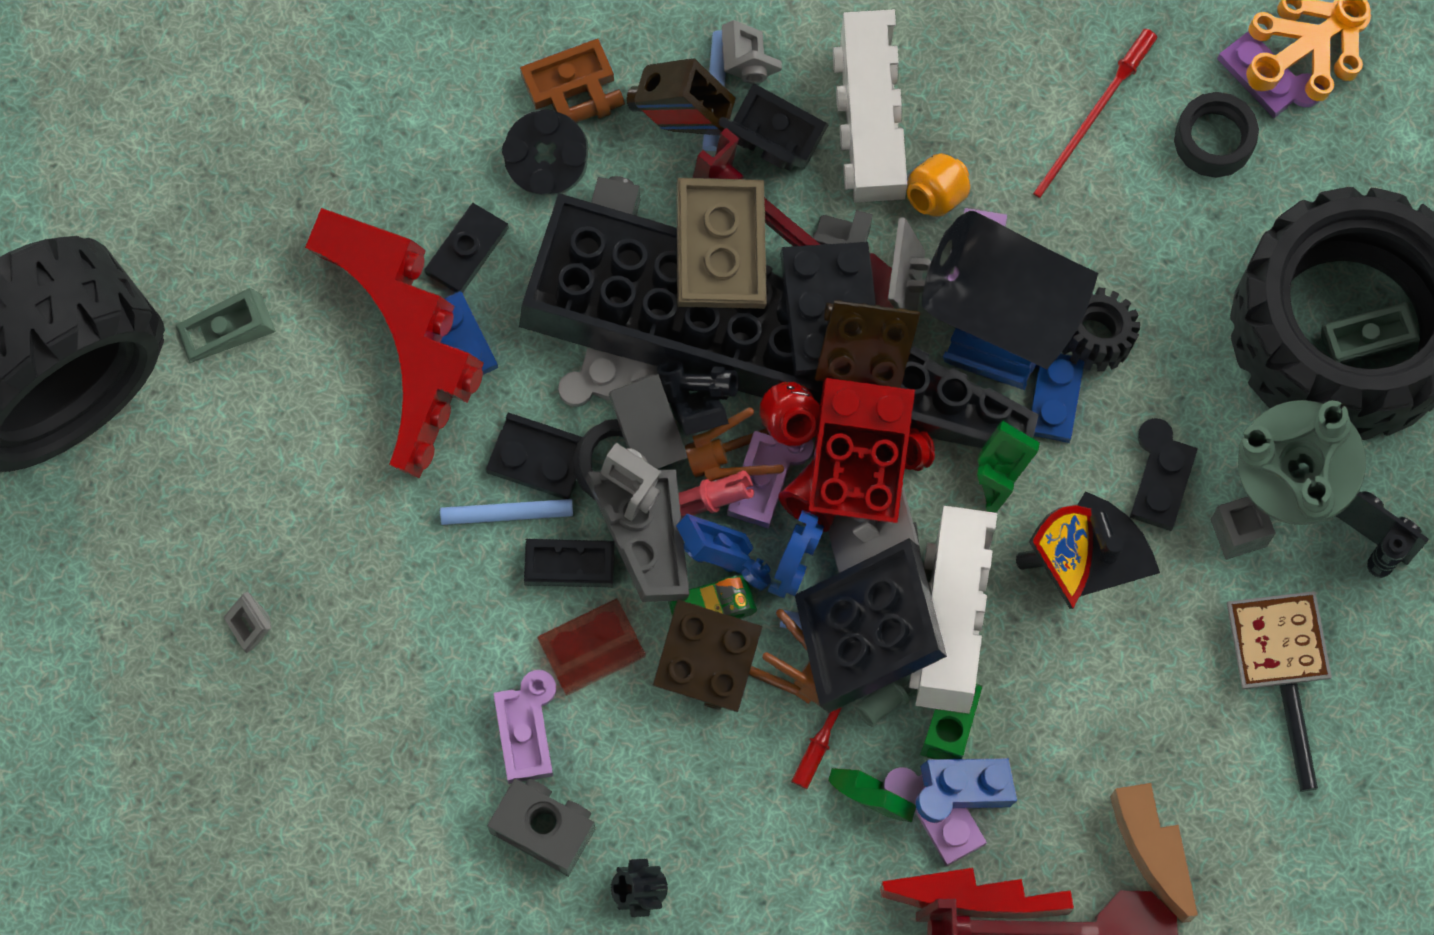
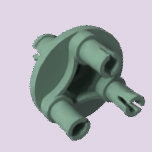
M1297 400L1281 403L1266 410L1244 430V437L1239 444L1238 453L1240 481L1252 503L1269 517L1294 525H1310L1324 522L1344 511L1359 493L1366 470L1365 448L1360 434L1350 421L1347 408L1345 406L1342 409L1340 408L1341 402L1332 400L1322 404L1315 401ZM1300 463H1305L1309 466V473L1304 475V479H1297L1291 475L1293 471L1299 469Z

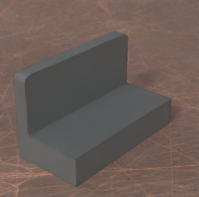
M659 374L641 377L631 381V384L609 392V397L627 448L640 452L647 462L656 469L687 458Z

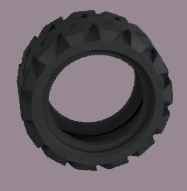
M1345 187L1320 192L1314 202L1299 201L1276 219L1273 227L1263 234L1235 290L1230 320L1234 324L1231 341L1237 363L1241 369L1251 374L1248 384L1266 406L1272 408L1281 403L1297 400L1315 401L1322 404L1332 400L1341 402V409L1344 406L1347 408L1350 421L1357 429L1362 440L1371 439L1382 432L1388 436L1415 424L1428 411L1431 412L1434 409V211L1424 204H1421L1418 210L1413 209L1407 197L1400 193L1370 188L1367 195H1362L1354 187ZM1335 261L1361 263L1383 272L1404 290L1416 311L1420 330L1417 354L1400 364L1380 369L1355 368L1327 357L1309 342L1296 322L1290 295L1292 280L1311 267Z
M79 236L44 239L24 245L0 257V472L25 469L45 462L67 451L99 430L134 398L146 383L164 344L163 333L165 331L160 315L109 250L92 238L83 239Z

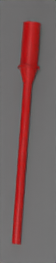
M1143 29L1124 58L1118 61L1119 67L1115 78L1033 193L1035 196L1041 198L1121 82L1137 72L1136 68L1157 40V35L1153 31Z
M842 707L830 712L823 727L813 738L809 739L810 744L791 780L792 783L806 790L808 789L826 750L830 749L828 744L831 729Z

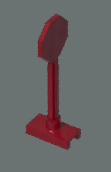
M725 128L720 133L715 156L712 157L705 150L698 154L692 178L744 180V176L732 166L739 138ZM764 197L765 223L792 246L821 245ZM870 253L876 305L894 308L888 300L892 268L874 253Z
M1120 890L1095 916L1094 922L970 920L969 916H957L956 899H937L916 912V922H928V935H1178L1177 916L1152 891Z

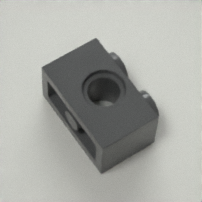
M514 778L487 825L490 834L569 877L596 830L594 821L589 819L591 812L570 800L565 805L550 798L552 793L550 789L529 778L525 784ZM541 814H549L557 820V824L550 833L539 834L531 828L533 820Z

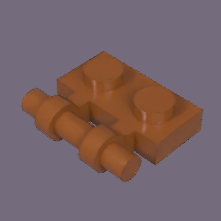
M598 38L520 67L522 79L536 110L552 104L555 112L565 114L578 123L596 115L598 119L611 115L610 110L625 105L620 89L604 94L602 90V85L614 81V73ZM586 91L588 92L590 100L572 107L568 106L567 98Z

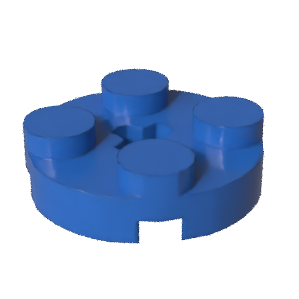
M802 510L798 521L806 525L803 527L796 524L774 576L781 583L772 580L767 592L783 599L786 593L792 596L796 595L807 566L800 564L803 554L805 552L813 556L823 533L824 526L817 523L819 516Z

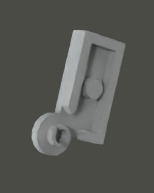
M587 348L581 372L573 371L562 377L559 382V395L565 404L573 407L585 405L590 401L592 395L611 401L609 397L610 391L631 384V381L641 377L657 374L658 366Z

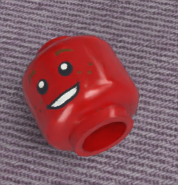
M782 382L773 386L764 394L760 402L759 415L769 434L778 443L786 446H800L809 442L817 435L821 408L805 386L796 382Z

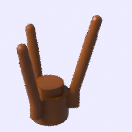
M749 407L728 419L729 424L692 436L694 442L686 444L685 450L695 478L705 475L706 479L714 481L737 474L742 470L746 471L749 476L784 472L783 465L721 468V465L728 463L726 452L749 445L753 433L722 443L720 438L712 439L754 414L753 408ZM766 428L757 431L770 435Z
M778 609L776 611L777 617L807 650L801 628L783 609ZM768 652L762 655L764 661L795 680L794 684L751 666L750 676L794 694L808 704L812 701L820 706L810 661L800 672Z

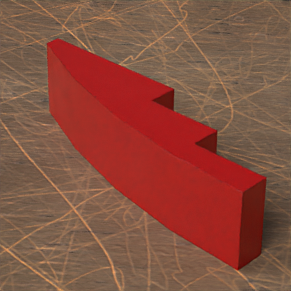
M973 868L882 881L880 886L881 897L921 909L937 899H956L957 915L975 918H1039L1069 915L1074 909L1071 890L1025 897L1022 879L976 886Z

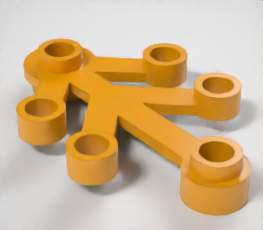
M1281 0L1277 6V12L1281 18H1275L1267 12H1259L1249 24L1248 30L1250 35L1258 41H1267L1272 35L1298 39L1277 55L1270 53L1256 55L1246 71L1249 85L1254 90L1261 92L1274 89L1286 69L1312 52V76L1305 85V92L1314 101H1324L1334 89V81L1330 76V39L1341 32L1342 54L1334 64V73L1341 80H1354L1363 67L1362 59L1359 57V32L1365 30L1370 22V5L1367 0H1334L1333 3L1320 0ZM1287 4L1293 5L1296 10L1290 9ZM1302 14L1327 19L1320 25L1296 21ZM1258 24L1265 25L1268 30L1262 29ZM1343 63L1349 64L1353 70L1346 68ZM1314 83L1322 85L1325 90L1317 88Z

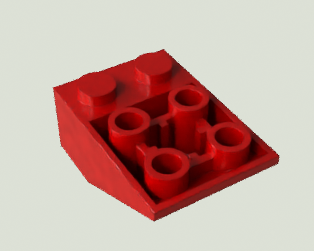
M832 378L824 380L815 443L809 512L898 523L915 390Z

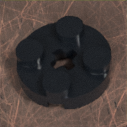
M550 109L528 113L513 124L503 143L502 155L504 156L506 170L512 180L528 192L543 196L565 193L576 186L586 172L589 156L588 140L581 127L565 114ZM553 142L557 147L553 152L556 160L551 164L546 160L538 163L535 158L539 154L537 146L540 143L550 145Z

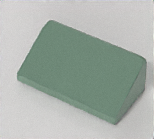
M1407 302L1323 324L1321 328V338L1331 359L1341 364L1420 342Z

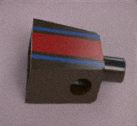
M693 58L647 65L643 69L639 85L632 86L628 90L626 99L631 111L644 112L661 129L680 133L720 136V133L725 128L718 125L721 116L730 119L736 97Z

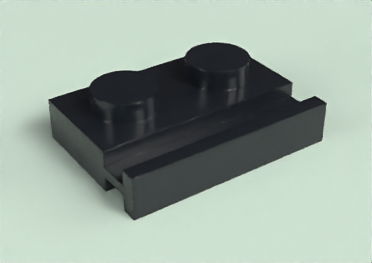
M508 412L505 424L500 431L486 467V472L562 499H570L577 481L574 475L573 457L577 443L582 437Z

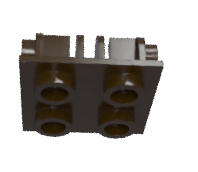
M835 300L833 304L826 303L824 320L829 322L814 379L824 381L826 378L900 388L919 322L920 312L906 310L905 308L895 309L880 307V305H867L866 303L842 302L841 300Z
M678 599L652 686L702 701L704 706L717 710L725 708L738 712L763 626Z

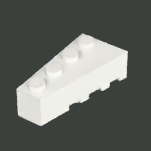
M895 9L844 12L840 47H833L834 73L842 72L843 86H836L838 111H846L847 124L840 125L841 150H849L850 164L843 165L845 190L853 189L854 203L905 199L907 172L903 128H898V123H901L902 118L901 89H894V84H897L898 47L891 46L894 26H896Z
M944 506L936 544L927 543L924 569L932 570L931 581L928 582L947 657L910 675L909 688L917 689L915 706L970 713L975 694L982 639L979 631L982 630L987 595L983 594V591H986L989 570L991 568L993 550H990V546L996 529L997 513Z

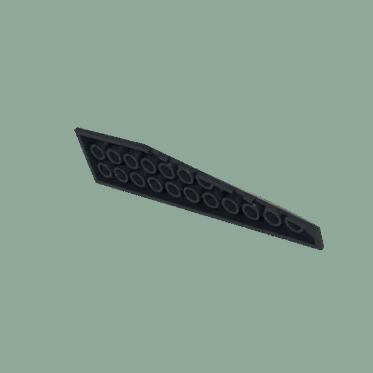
M558 193L522 302L519 321L520 328L659 366L668 360H678L682 362L685 373L711 374L710 372L713 367L735 370L739 377L738 391L761 398L770 388L779 383L796 382L805 386L819 405L821 402L824 381L815 380V375L794 377L784 283L782 277L772 272V267L766 265L767 304L765 309L678 307L676 227ZM915 346L912 347L900 387L915 390L910 429L916 428L919 432L924 431L932 439L983 449L994 431L1004 421L1033 438L1038 414L991 388L983 389L967 380L966 374L953 367L950 371L930 360L928 353Z

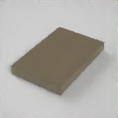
M678 178L676 182L678 307L765 309L767 299L764 180Z

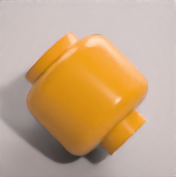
M943 153L932 155L916 167L908 176L907 196L911 205L922 214H928L933 217L946 215L969 196L971 185L968 169L963 162Z

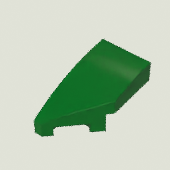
M1004 421L1000 423L979 453L977 460L979 465L977 478L979 485H982L986 510L997 513L1011 495L1015 481L1038 453L1040 442Z
M831 769L828 781L842 794L889 818L905 822L913 821L916 805L889 790H881L883 782L860 770Z

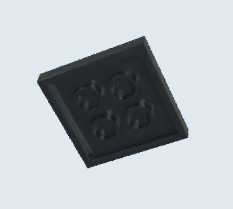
M910 538L795 595L819 705L828 713L947 657L919 548Z

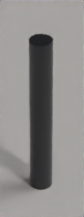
M1298 683L1279 685L1300 792L1317 790L1318 785Z

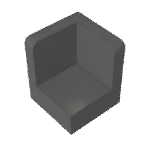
M856 210L853 222L822 215L817 231L813 233L812 238L821 245L867 242L873 214Z
M1248 496L1218 505L1210 519L1226 560L1266 548L1276 534L1270 517L1259 510Z

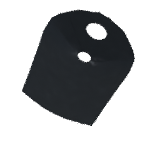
M968 211L960 215L945 231L936 249L924 284L922 307L933 317L1048 369L1068 345L1080 326L1099 273L1014 232L976 211ZM952 240L950 254L945 263L940 265L942 252L946 244ZM956 266L959 270V275L955 280L950 281L948 280V275L952 268Z

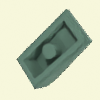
M248 288L176 324L189 363L276 332L262 294L252 288ZM200 326L207 344L195 350L188 330L192 328L194 331L196 327Z

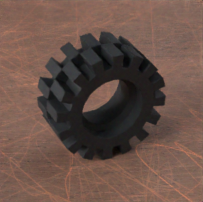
M1098 287L1095 295L1092 294L1080 326L1062 351L1063 355L1069 352L1072 353L1069 361L1075 365L1079 359L1084 361L1083 369L1090 371L1093 364H1096L1097 372L1105 371L1108 365L1112 370L1118 367L1120 361L1123 363L1135 344L1140 330V322H1135L1139 316L1136 309L1128 312L1131 302L1125 299L1120 303L1117 301L1119 293L1112 291L1109 297L1105 295L1106 288ZM1092 320L1104 324L1111 331L1113 337L1105 339L1092 335L1085 329L1083 321Z

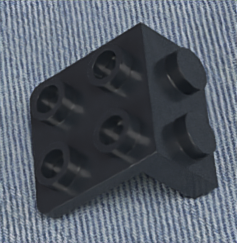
M755 83L752 84L734 120L721 116L718 125L727 128L739 138V146L752 151L755 150L756 146L764 150L760 156L762 159L788 171H791L793 166L805 169L829 126L827 122Z

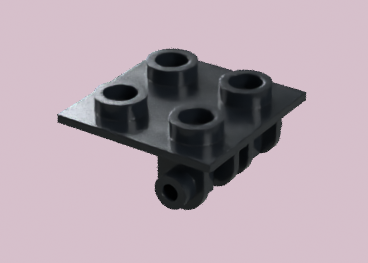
M1359 491L1352 503L1344 511L1336 515L1340 520L1377 544V547L1367 560V568L1373 576L1378 578L1390 575L1400 562L1408 565L1429 540L1421 534L1422 531L1416 523L1405 517H1396L1384 508L1383 502L1378 497L1367 491Z

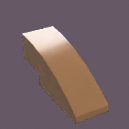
M1151 783L1116 788L1111 794L1110 799L1118 827L1130 855L1144 879L1159 899L1182 923L1191 922L1198 913L1179 825L1160 827Z

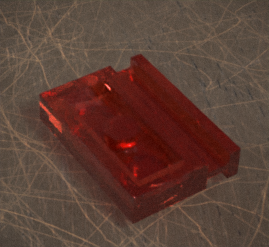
M617 598L537 636V640L565 696L646 657V653L641 647Z

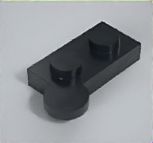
M1152 418L1145 421L1138 431L1140 446L1150 454L1129 518L1172 531L1198 448L1173 440L1172 427L1162 419Z

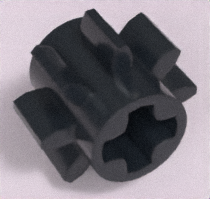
M648 859L629 860L628 867H617V874L611 882V895L615 903L618 904L617 908L619 910L630 909L631 917H645L650 915V910L663 907L661 902L666 898L668 884L666 877L661 872L660 866H649Z

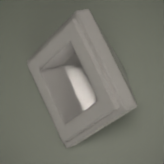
M249 592L243 593L224 616L226 623L246 653L253 650L271 629L269 614ZM241 617L245 618L253 631L252 633L249 632Z

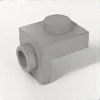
M736 20L722 25L724 72L742 78L743 82L753 84L761 83L768 76L782 70V61L764 54L762 31Z
M615 443L605 458L600 474L633 495L624 515L625 518L632 521L639 510L648 513L657 500L661 491L655 486L661 471L650 465L640 452L632 448L625 449L618 443Z

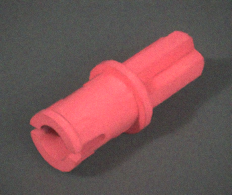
M742 470L737 474L716 481L704 479L701 481L700 486L679 492L681 519L686 514L696 515L706 511L714 514L720 511L721 506L752 498L754 490L752 488L746 490L747 487L753 486L749 474Z

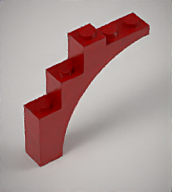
M321 208L305 248L318 257L346 270L370 294L382 312L398 352L403 390L401 423L389 465L404 473L420 478L423 469L428 468L434 457L435 448L433 444L438 432L449 420L452 398L468 403L471 394L475 393L481 384L484 363L468 352L440 343L442 337L446 336L452 327L454 318L452 312L455 306L439 295L412 286L413 281L423 271L425 249L409 238Z

